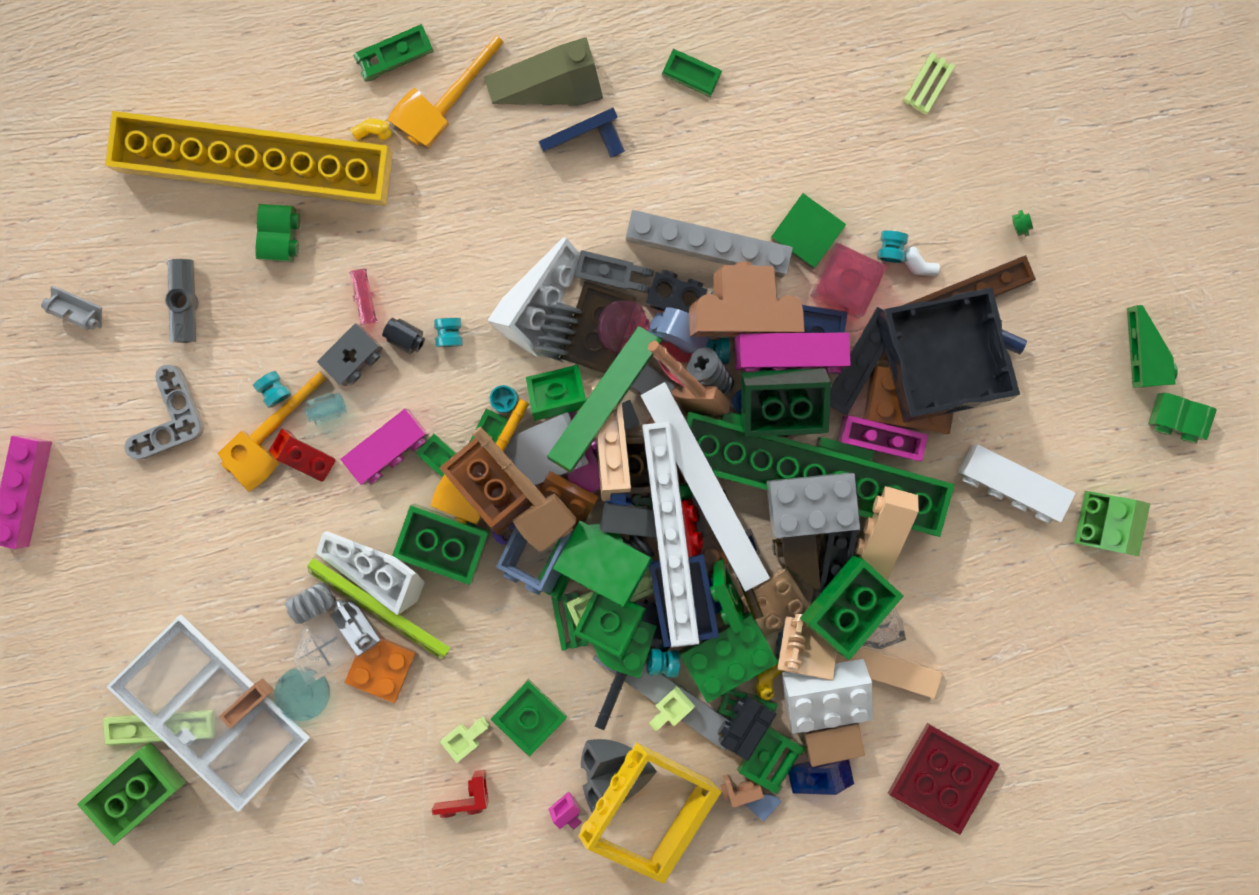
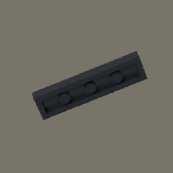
M876 307L850 353V366L842 369V373L837 375L831 386L830 406L845 415H848L885 350L877 319L883 309Z

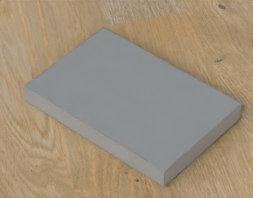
M568 412L513 435L505 449L507 457L512 460L513 464L534 485L544 482L549 471L557 475L568 472L547 458L551 449L571 423ZM585 454L575 469L589 464Z

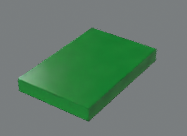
M579 521L552 569L626 608L651 564L652 558Z

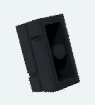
M746 693L744 698L738 697L731 710L734 712L729 722L725 720L722 723L717 734L720 736L718 739L719 743L723 747L749 761L777 714L773 708Z

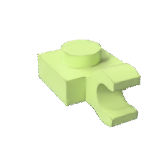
M676 686L656 705L661 712L648 724L655 731L668 720L675 726L695 705Z
M483 716L468 729L461 723L442 738L440 743L457 763L478 747L479 743L475 738L483 733L490 724Z

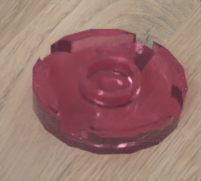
M619 300L609 304L603 310L598 320L597 331L599 339L606 349L619 354L638 326L646 331L649 330V319L646 318L645 311L640 305L631 301Z

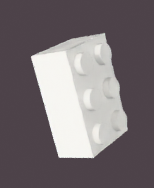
M864 659L836 663L833 680L783 672L785 708L792 734L873 720L872 682Z

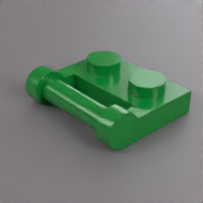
M769 726L749 761L743 759L737 770L741 775L769 791L779 794L782 789V782L798 756L804 754L806 747ZM785 747L790 749L772 779L767 778Z

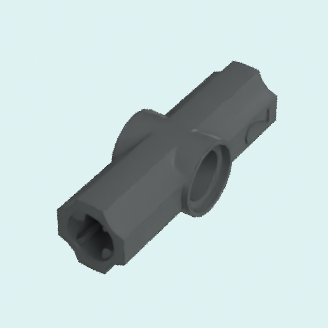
M168 260L169 291L166 294L165 302L169 308L170 342H196L195 311L199 302L195 295L194 260ZM181 295H185L187 299L186 304L179 308L178 299Z

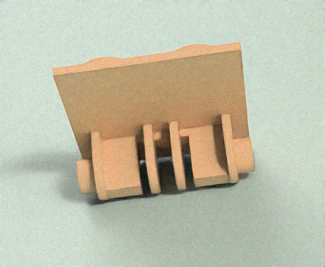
M787 568L782 571L780 569L777 570L778 572L771 576L769 580H766L763 584H758L757 588H753L764 617L756 619V622L766 637L785 625L786 616L795 618L796 614H801L810 607ZM743 596L741 597V599L747 607L748 604L746 602L745 597Z
M796 614L795 618L786 616L778 670L833 680L837 652L799 619L802 614Z

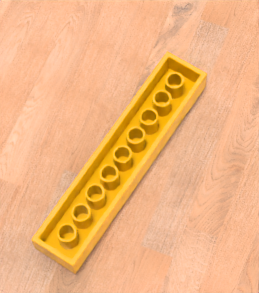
M112 111L105 166L118 173L386 206L393 152L387 145Z

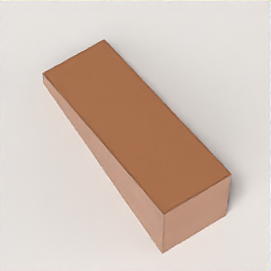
M261 679L219 717L231 729L274 690L264 679Z

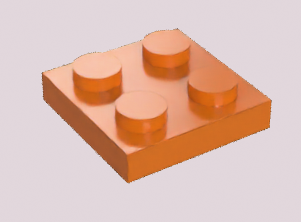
M379 637L381 640L379 643L359 657L355 655L344 683L395 703L416 651Z

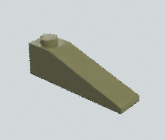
M587 37L559 45L484 77L492 104H568V106H579L603 98Z

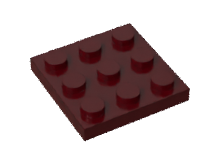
M927 722L891 785L888 794L961 835L1000 764Z

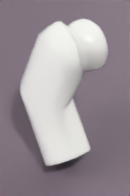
M908 247L905 250L904 263L912 274L938 277L940 271L939 263L925 262L916 247Z

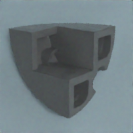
M593 739L586 742L581 757V768L587 772V783L583 785V791L592 813L595 810L597 801L603 797L610 786L612 777L618 773L625 762L626 755L632 750L631 747L606 739ZM649 761L622 803L639 792L657 772Z

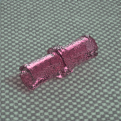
M367 268L349 271L355 294L352 298L353 302L357 304L360 325L378 322L372 300L375 296L374 292L370 290Z

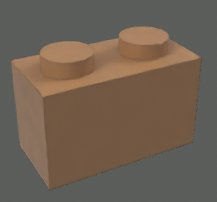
M859 723L802 732L808 761L812 767L865 756Z

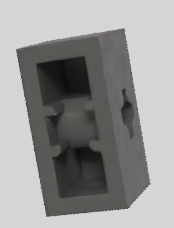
M355 323L317 363L339 385L346 386L349 384L351 386L362 376L360 371L367 364L372 366L381 357L379 352L383 347L361 325ZM350 351L356 353L355 358L357 360L355 362L348 361L350 359L348 355Z

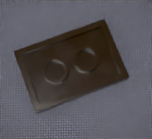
M585 281L576 306L577 309L582 310V314L573 315L579 323L570 325L575 334L567 335L566 338L572 344L563 346L569 353L568 355H560V359L606 373L618 355L636 298Z

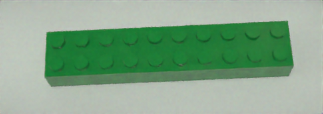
M687 412L686 422L714 475L717 477L767 490L766 481L854 473L858 514L860 516L872 518L876 497L882 495L885 486L918 495L919 512L911 530L941 537L955 484L776 435L745 437L742 426Z

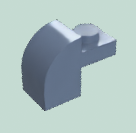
M666 307L664 313L655 314L648 332L662 339V342H671L684 353H694L696 349L706 347L710 338L690 337L689 313Z

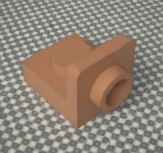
M728 774L723 775L725 784L720 785L725 801L731 800L733 808L764 798L761 786L752 780L740 782L737 785L738 787L732 788Z

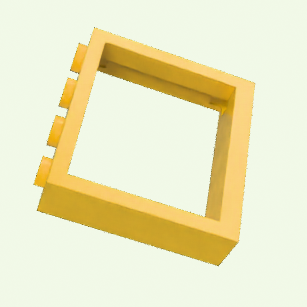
M636 742L633 749L626 755L625 762L618 773L612 777L610 786L605 794L597 801L595 810L588 821L583 824L578 836L587 850L664 884L722 791L711 779ZM648 761L696 784L650 860L601 838Z

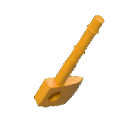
M495 35L489 44L485 45L486 47L473 63L466 68L467 70L450 86L434 106L414 87L397 103L387 121L407 134V138L417 147L421 144L429 149L449 125L443 116L462 95L474 77H477L476 75L491 57L496 55L497 50L504 43L502 39Z
M321 371L308 380L293 397L287 400L278 411L269 416L252 434L249 435L245 431H240L217 453L222 459L220 463L222 467L229 473L231 472L248 492L263 483L280 463L261 443L281 425L288 415L297 410L296 408L316 389L318 390V387L327 379Z
M519 399L515 409L512 410L513 412L496 442L503 452L508 443H510L511 437L530 404L522 399ZM444 475L434 492L430 506L455 516L454 518L462 523L467 524L470 521L477 524L481 516L447 476Z

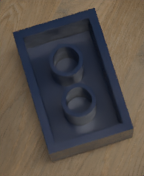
M702 552L688 557L699 641L719 637L706 564ZM655 560L651 562L649 568L664 647L671 646L661 564L660 560Z

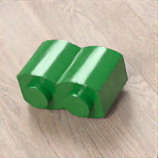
M258 205L256 259L260 261L293 263L294 257H297L299 253V242L295 240V229L299 230L300 214L296 213V208L285 205Z
M1158 393L1148 424L1156 427L1155 432L1170 436L1174 432L1181 435V440L1197 444L1198 440L1208 439L1217 409L1173 394Z

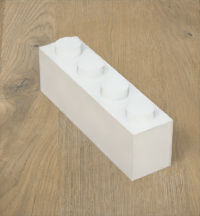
M978 444L970 445L957 474L964 477L962 481L975 488L981 485L988 489L987 494L999 500L1005 497L1012 501L1011 506L1024 512L1028 508L1036 512L1035 518L1048 524L1051 521L1062 522L1075 496V492Z

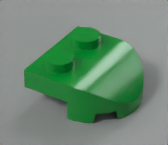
M641 621L623 659L593 645V649L599 661L608 668L640 678L657 626Z

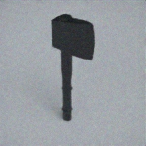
M647 599L644 600V603L635 601V604L647 609L642 621L657 626L651 647L667 652L670 646L664 647L656 603ZM616 672L602 709L599 712L595 727L605 730L627 674Z

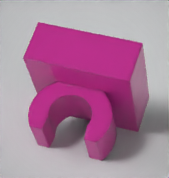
M569 791L548 809L553 823L559 829L568 824L574 830L582 823L578 818L581 811L576 798Z

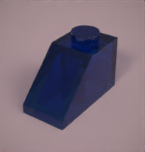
M849 759L814 767L811 766L809 761L793 765L788 773L793 794L837 795L854 785Z

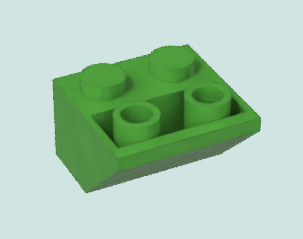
M1085 491L1074 543L1140 556L1150 503Z

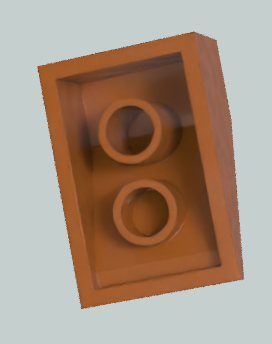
M476 438L440 467V470L497 536L513 523L512 520L533 505L504 469H501V466L483 446L481 447L480 442Z

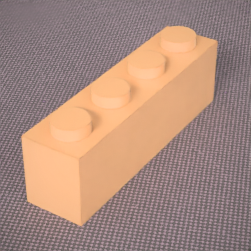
M885 486L882 495L877 496L874 501V514L872 518L868 517L865 522V535L863 539H858L855 554L856 557L864 559L888 581L919 509L918 495Z

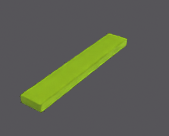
M312 558L307 565L308 573L440 660H443L449 652L450 647L400 614L396 615L377 599L318 560Z

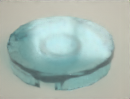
M297 666L288 670L278 680L275 687V702L277 706H279L287 718L295 721H308L318 716L326 708L330 698V686L326 677L317 669L309 666Z

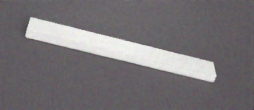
M664 382L640 395L655 423L670 421L675 461L743 589L747 591L770 579L666 383Z
M668 421L643 425L671 647L699 644L671 423Z

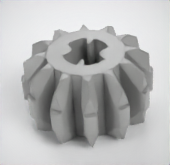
M316 583L289 598L285 606L288 610V615L295 624H303L330 609L335 601L325 583Z

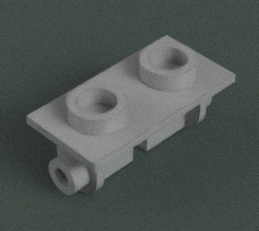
M53 285L51 286V298H45L41 304L46 313L61 319L69 314L68 322L84 330H94L96 327H102V307Z
M339 600L334 604L335 609L330 616L358 657L381 641L357 604L352 601L344 602L343 600Z

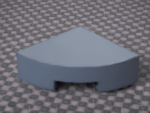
M763 793L764 798L744 804L763 822L782 802L779 797L770 793Z

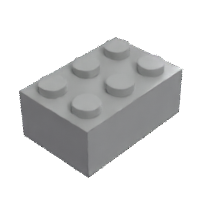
M854 473L766 481L773 537L781 538L860 530Z

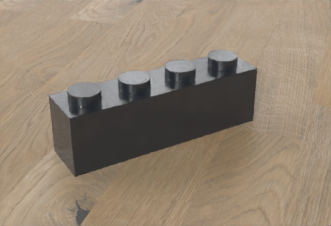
M858 530L824 533L818 563L821 589L813 590L811 604L854 555Z

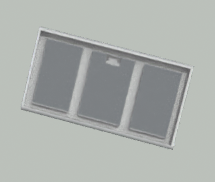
M183 615L176 617L107 686L117 698L237 812L252 799L310 738L269 697L265 698L234 727L229 729L219 716L250 689L254 683Z

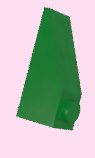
M1144 306L1128 307L1132 388L1176 385L1175 379L1178 375V369L1174 363V357Z

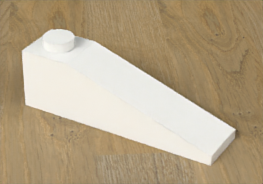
M563 237L501 299L488 321L504 337L533 355L540 357V354L535 352L533 348L534 346H543L537 340V336H546V333L540 327L541 325H550L544 319V315H553L547 309V306L549 304H557L556 302L564 304L562 298L565 289L571 285L580 256L578 250L567 238Z
M330 532L322 533L316 554L396 615L418 602L425 581L397 558Z

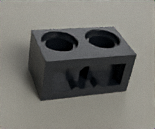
M663 270L662 273L656 272L645 306L665 312L666 307L689 313L691 306L683 303L682 296L685 293H693L698 300L707 294L708 289L703 288L704 284L699 281L688 279L685 282L677 279V274ZM661 284H667L671 287L672 294L666 298L660 297L656 291L657 287Z

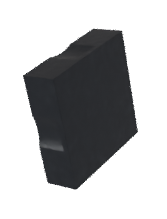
M992 287L956 294L940 301H922L887 308L877 317L903 423L1011 401L1020 395L1011 357L1003 341L1002 323Z

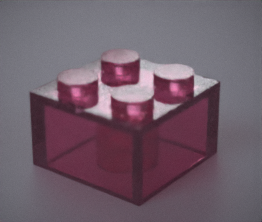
M837 243L832 248L810 296L841 311H846L849 315L859 319L865 315L887 265Z

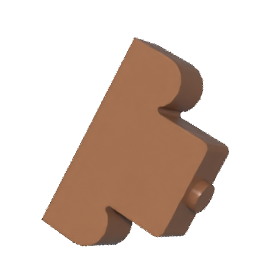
M738 262L735 265L722 266L713 274L714 295H703L689 308L690 337H736L739 334L804 332L803 307L800 300L792 295H786L776 300L775 270L772 266H752L751 262Z

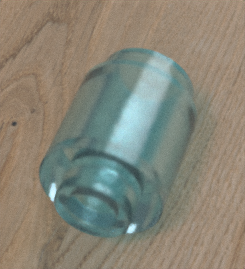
M330 392L307 400L308 406L304 407L308 421H314L316 426L341 418L342 414L347 413V408L340 392L335 394Z

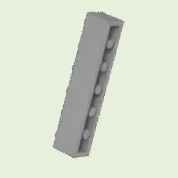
M632 210L626 234L627 242L720 264L735 265L738 262H751L752 266H772L775 270V276L780 278L787 274L793 249L790 246Z

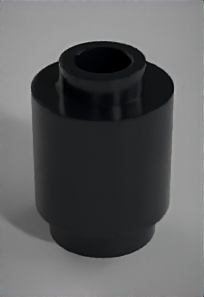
M391 318L382 333V336L387 339L388 343L408 354H412L414 351L419 352L425 342V338L422 337V330L400 318L398 320Z

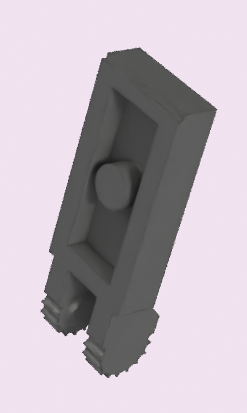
M581 250L575 278L624 290L631 289L649 293V286L643 283L631 282L630 277L632 272L644 277H653L654 270L633 265V262Z

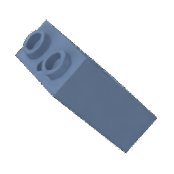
M516 527L496 567L504 571L503 576L516 583L521 580L526 583L525 588L535 594L540 595L541 592L552 593L560 576V573L552 568L574 531H571L563 538H559L561 539L560 544L542 580L516 567L528 542Z

